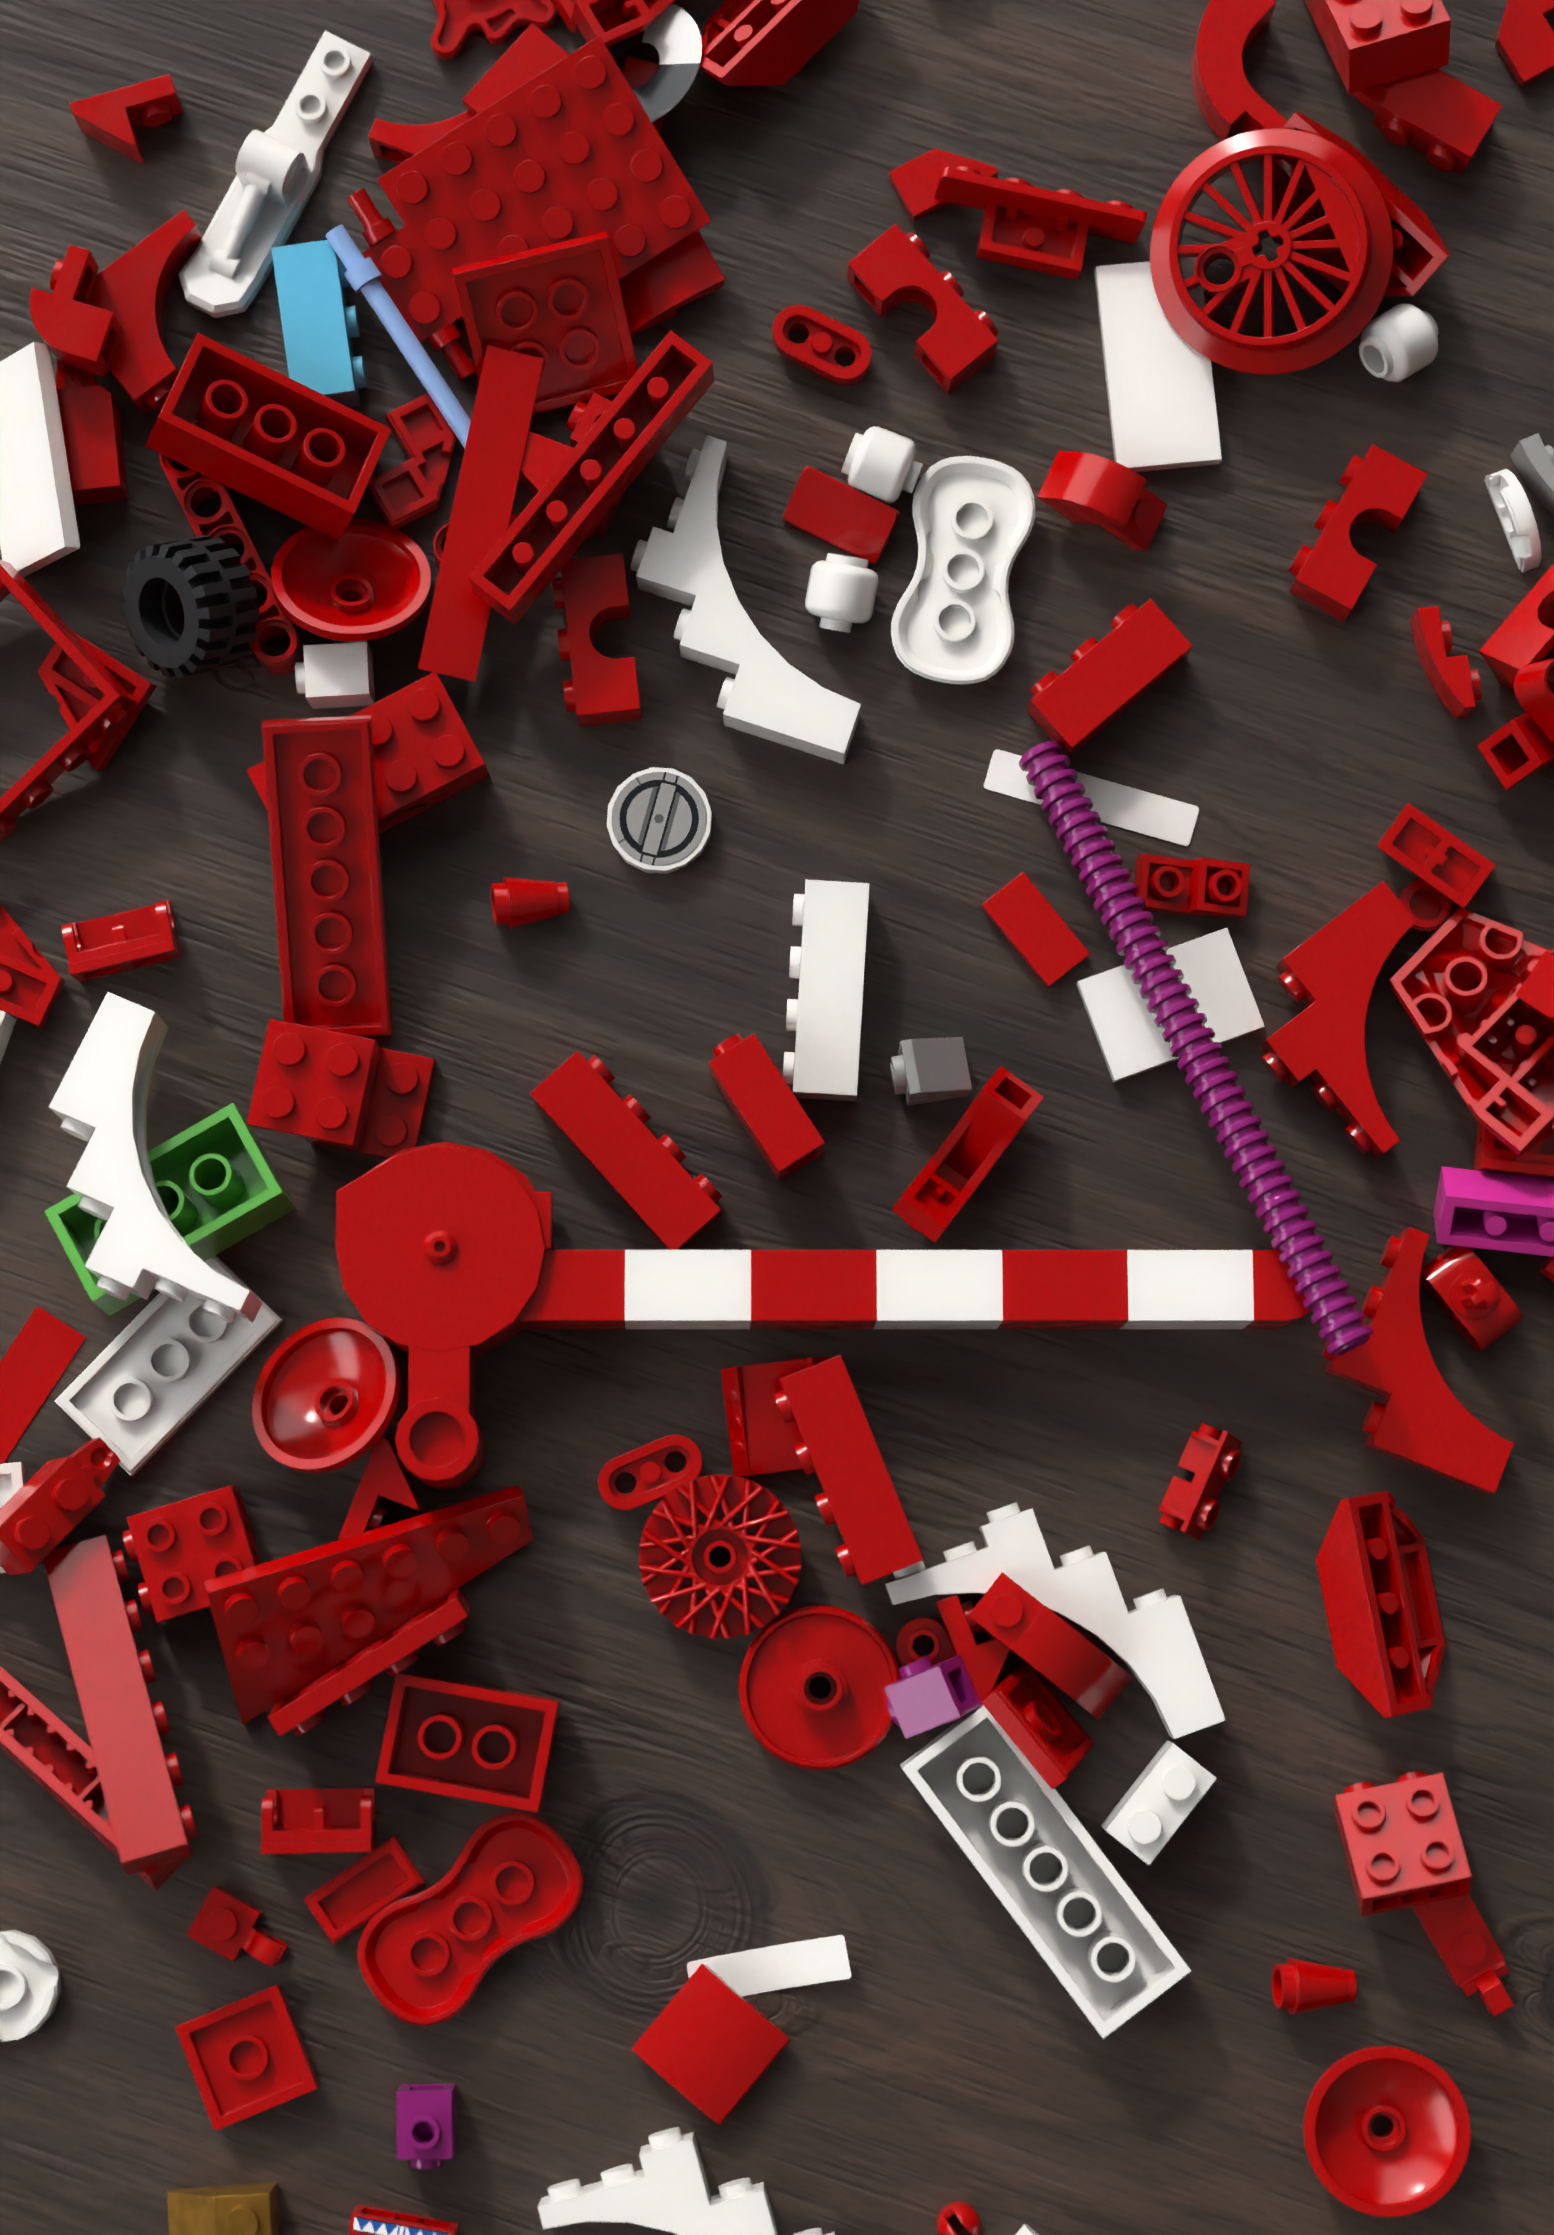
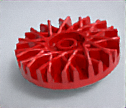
M727 1474L706 1475L679 1485L669 1492L654 1508L642 1532L639 1545V1570L642 1576V1583L650 1596L651 1602L679 1629L683 1628L693 1635L707 1636L709 1639H730L733 1636L748 1635L753 1630L764 1627L768 1621L777 1616L782 1608L787 1605L795 1586H797L801 1570V1544L797 1528L790 1513L782 1502L765 1487L739 1476ZM717 1546L726 1547L731 1554L729 1563L725 1566L714 1565L709 1557L713 1548Z
M802 1607L787 1612L773 1620L757 1635L745 1655L739 1678L741 1709L755 1738L777 1758L791 1765L806 1769L828 1770L840 1768L868 1755L882 1742L890 1731L894 1721L888 1711V1697L884 1687L901 1679L898 1670L899 1666L890 1645L883 1635L862 1617L837 1607ZM816 1677H824L830 1682V1692L823 1698L813 1696L809 1690L811 1681Z

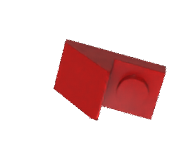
M170 74L69 103L81 132L141 164L145 162L134 127L142 124L147 127L159 126L169 122L173 115L183 113L180 98Z
M380 1437L375 1443L338 1539H344L382 1527L388 1511L380 1507L383 1497L413 1509L424 1511L406 1467L398 1456L394 1441Z
M953 1594L935 1601L956 1656L961 1655L982 1704L984 1699L991 1693L1010 1649L995 1637L976 1644L973 1634L981 1632L982 1629L977 1622L968 1616L974 1609L971 1601L961 1604L957 1594Z

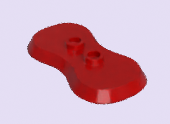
M505 1813L483 1823L469 1838L452 1869L439 1882L421 1893L395 1901L384 1907L372 1917L363 1930L358 1943L357 1959L360 1971L371 1992L389 2012L411 2025L429 2026L439 2024L457 2015L472 1999L489 1968L502 1955L520 1944L552 1933L564 1925L572 1916L578 1906L583 1890V1877L574 1853L557 1831L545 1821L530 1813Z

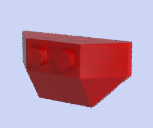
M726 0L705 22L701 33L702 58L699 69L725 85H785L857 13L859 0Z
M1295 112L1282 129L1307 132L1336 144L1354 157L1378 186L1390 216L1394 244L1393 265L1384 296L1416 295L1451 256L1428 216L1350 142L1301 112ZM1275 160V215L1283 200L1297 162ZM1308 171L1288 219L1316 191ZM1322 204L1299 227L1325 216ZM1330 227L1303 241L1335 240L1336 238ZM1342 252L1303 253L1304 256L1349 272ZM1324 276L1344 294L1348 287L1347 284Z
M1389 1491L1341 1499L1316 1557L1337 1668L1384 1718L1432 1708L1434 1700L1432 1690L1439 1677L1446 1645L1424 1538L1408 1516L1395 1505V1499Z

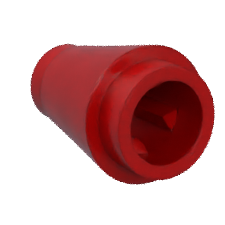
M503 877V882L491 883V907L495 926L507 925L510 930L559 916V914L569 913V892L566 882L556 883L555 881Z
M1289 1958L1285 1964H1275L1271 1978L1272 1997L1276 2008L1287 2009L1290 2014L1343 2003H1353L1356 1998L1357 1984L1355 1973L1352 1969H1342L1340 1967Z

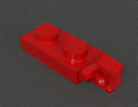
M1469 1894L1411 1906L1455 1985L1460 1986L1466 1997L1478 1992L1489 2013H1493L1494 2016L1514 2006L1499 1980L1510 1973L1504 1963L1506 1959Z

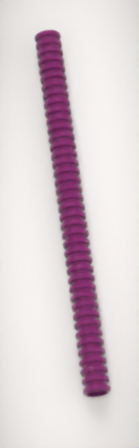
M1046 741L1032 747L1023 754L1019 761V766L1022 771H1028L1026 776L1028 784L1036 785L1033 790L1034 795L1037 799H1043L1041 803L1043 812L1051 814L1048 818L1051 827H1058L1056 832L1057 839L1061 842H1066L1063 847L1064 852L1068 856H1073L1071 860L1073 869L1081 871L1078 875L1081 884H1088L1086 889L1087 896L1096 899L1093 904L1095 911L1104 914L1101 917V922L1104 927L1111 928L1108 933L1111 941H1118L1119 944L1116 946L1117 953L1121 956H1126L1124 960L1125 968L1134 971L1131 979L1134 984L1141 985L1139 990L1141 998L1149 1000L1146 1005L1149 1013H1156L1157 1017L1154 1019L1156 1027L1164 1028L1165 1031L1162 1033L1164 1042L1172 1043L1170 1053L1172 1057H1179L1180 1061L1177 1063L1179 1070L1187 1072L1188 1075L1185 1077L1186 1084L1195 1087L1196 1090L1193 1092L1194 1099L1203 1102L1200 1108L1202 1114L1211 1117L1208 1125L1211 1130L1218 1131L1219 1134L1216 1136L1218 1144L1226 1146L1227 1149L1224 1151L1225 1158L1227 1160L1233 1159L1235 1163L1232 1166L1233 1173L1235 1175L1241 1174L1242 1180L1239 1182L1241 1188L1250 1191L1247 1199L1250 1204L1257 1205L1258 1209L1255 1211L1257 1218L1265 1220L1264 1232L1273 1235L1274 1239L1271 1241L1273 1249L1281 1250L1282 1254L1279 1256L1281 1264L1289 1265L1290 1269L1287 1271L1289 1279H1296L1298 1282L1295 1290L1298 1295L1304 1294L1306 1298L1303 1301L1304 1308L1306 1310L1312 1309L1314 1313L1311 1316L1312 1323L1314 1325L1320 1324L1322 1328L1319 1332L1321 1340L1328 1339L1330 1343L1327 1347L1329 1355L1339 1356L1361 1346L1370 1339L1373 1330L1371 1326L1364 1327L1362 1323L1365 1319L1363 1311L1356 1312L1354 1308L1357 1304L1355 1296L1347 1295L1346 1291L1349 1289L1347 1281L1339 1280L1338 1275L1341 1274L1339 1266H1332L1330 1260L1333 1259L1331 1251H1324L1322 1248L1325 1240L1322 1235L1316 1236L1314 1230L1317 1229V1224L1314 1220L1308 1221L1306 1217L1309 1214L1308 1207L1306 1205L1300 1206L1298 1202L1301 1199L1300 1192L1298 1190L1292 1191L1290 1187L1293 1184L1292 1177L1290 1175L1284 1176L1282 1172L1285 1169L1284 1162L1282 1160L1276 1161L1274 1157L1277 1154L1276 1147L1273 1145L1268 1146L1267 1141L1270 1138L1268 1132L1260 1131L1259 1126L1262 1124L1260 1117L1251 1114L1254 1109L1252 1102L1243 1099L1246 1095L1244 1087L1236 1085L1238 1080L1236 1072H1229L1230 1061L1228 1057H1221L1220 1053L1223 1047L1220 1042H1213L1212 1039L1215 1036L1213 1028L1205 1027L1204 1024L1207 1022L1205 1013L1197 1012L1199 1008L1198 1000L1189 997L1192 992L1190 985L1181 982L1184 974L1181 969L1174 968L1176 964L1174 955H1167L1166 952L1169 949L1167 942L1159 940L1161 935L1159 927L1151 925L1153 915L1151 912H1144L1143 909L1146 906L1144 898L1136 897L1138 892L1136 883L1128 882L1131 877L1129 870L1120 867L1123 864V859L1121 855L1113 853L1116 849L1113 840H1106L1108 835L1106 827L1098 825L1101 819L1098 812L1091 811L1093 807L1092 800L1088 797H1083L1086 792L1085 787L1081 783H1076L1078 774L1076 770L1068 768L1071 764L1069 757L1061 755L1063 751L1061 742Z

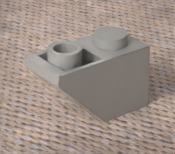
M963 1037L900 1041L898 1056L891 1057L890 1071L895 1095L905 1094L907 1107L970 1096L972 1085Z

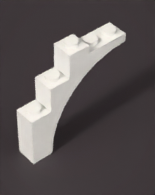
M707 435L702 451L693 449L690 454L684 479L691 482L685 500L677 497L672 506L667 527L674 529V532L671 533L653 527L648 542L639 540L636 546L630 569L637 572L638 589L692 606V610L682 609L674 632V638L681 640V657L736 675L735 679L725 678L717 702V707L725 709L723 713L724 726L844 764L860 718L861 704L823 688L791 666L763 638L739 602L723 562L718 534V500L728 458L727 442Z
M107 992L49 1106L63 1120L60 1126L61 1129L89 1142L67 1187L81 1199L78 1205L79 1208L107 1221L85 1267L99 1278L96 1285L97 1288L126 1301L129 1294L132 1293L147 1300L154 1287L159 1292L181 1302L185 1301L188 1294L205 1302L202 1310L225 1322L233 1323L235 1317L238 1316L253 1323L262 1302L246 1288L214 1271L192 1251L173 1225L155 1186L147 1150L146 1105L153 1067L169 1027L156 1012Z
M1017 1502L987 1512L990 1523L979 1527L986 1546L985 1548L976 1550L974 1541L943 1551L946 1562L926 1569L924 1562L920 1561L893 1572L895 1580L885 1584L892 1605L938 1594H985L1003 1572L1044 1606L1095 1635L1117 1655L1151 1697L1171 1738L1176 1739L1226 1720L1181 1596L1173 1595L1166 1597L1164 1588L1133 1599L1136 1609L1128 1611L1107 1553L1100 1552L1093 1555L1090 1545L1061 1555L1060 1559L1063 1566L1054 1569L1033 1509L1020 1512Z
M679 2127L662 2130L648 2136L650 2144L641 2146L639 2153L642 2170L634 2171L632 2164H625L601 2172L602 2181L585 2186L580 2185L579 2179H571L554 2184L547 2188L549 2196L542 2197L538 2205L543 2229L581 2222H623L668 2231L677 2235H778L765 2183L761 2182L752 2185L749 2177L740 2178L720 2185L718 2187L720 2194L711 2196L695 2134L691 2132L681 2135ZM812 2228L793 2235L823 2234L821 2228ZM831 2232L824 2235H835V2232Z

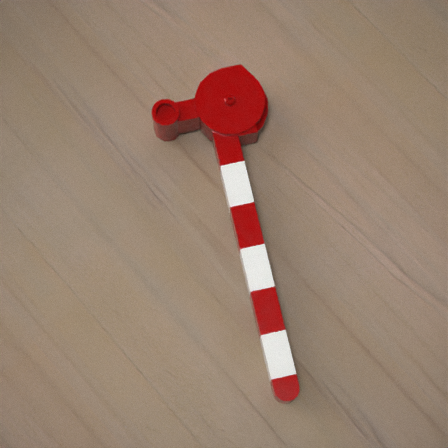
M445 1141L400 1150L361 1177L338 1189L336 1194V1252L343 1288L371 1330L384 1337L389 1344L404 1354L409 1355L408 1410L398 1423L395 1437L398 1456L406 1468L418 1480L430 1488L445 1491L461 1488L472 1481L484 1464L486 1454L484 1435L475 1422L476 1357L488 1354L518 1334L521 1329H1278L1288 1327L1312 1310L1304 1308L1303 1301L1306 1298L1304 1294H1297L1295 1286L1298 1282L1296 1279H1289L1287 1271L1290 1269L1289 1265L1281 1264L1279 1256L1282 1254L1281 1250H554V1202L552 1193L536 1192L525 1174L489 1150Z

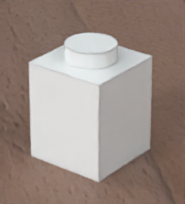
M367 642L303 645L304 662L295 663L296 688L298 694H306V699L312 709L370 706L375 703L373 654Z

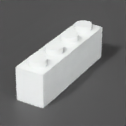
M805 879V894H794L792 926H803L801 947L791 946L789 978L799 979L798 999L787 1000L786 1031H796L795 1052H784L783 1079L787 1084H793V1094L796 1098L856 1102L870 883Z

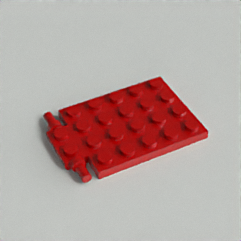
M597 36L377 178L380 186L405 224L400 229H395L389 217L382 218L364 188L356 191L346 199L363 225L365 231L362 235L370 246L369 249L362 252L364 258L371 257L382 274L379 281L419 342L423 343L428 340L435 353L441 351L459 381L476 372V368L458 339L462 335L454 322L463 318L452 268L606 231L610 239L618 280H621L712 222L600 36Z

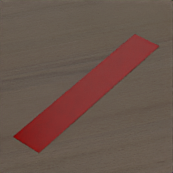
M487 345L418 669L430 672L436 671L439 674L473 682L476 680L491 606L474 594L468 577L508 529L543 366V358Z
M39 1306L35 1308L0 1362V1464L5 1462L86 1339L85 1336Z

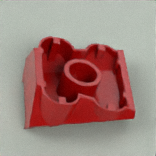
M828 1356L721 1369L734 1476L745 1477L803 1470L794 1445L802 1442L803 1439L795 1421L785 1425L773 1394L783 1390L779 1379L828 1360Z

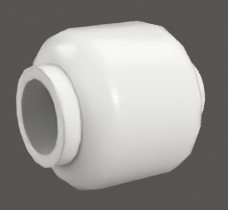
M1400 303L1370 321L1363 329L1359 346L1361 361L1365 368L1375 377L1391 382H1400L1433 362L1438 352V327L1433 317L1427 312L1412 304Z
M872 426L866 430L864 435L855 433L841 473L848 475V486L885 504H891L899 498L902 490L912 494L923 464L914 460L916 445L913 440L881 427Z
M827 553L826 561H817L812 565L805 608L809 613L821 617L819 627L850 633L852 623H865L871 619L878 586V576L876 572L867 568L869 560Z

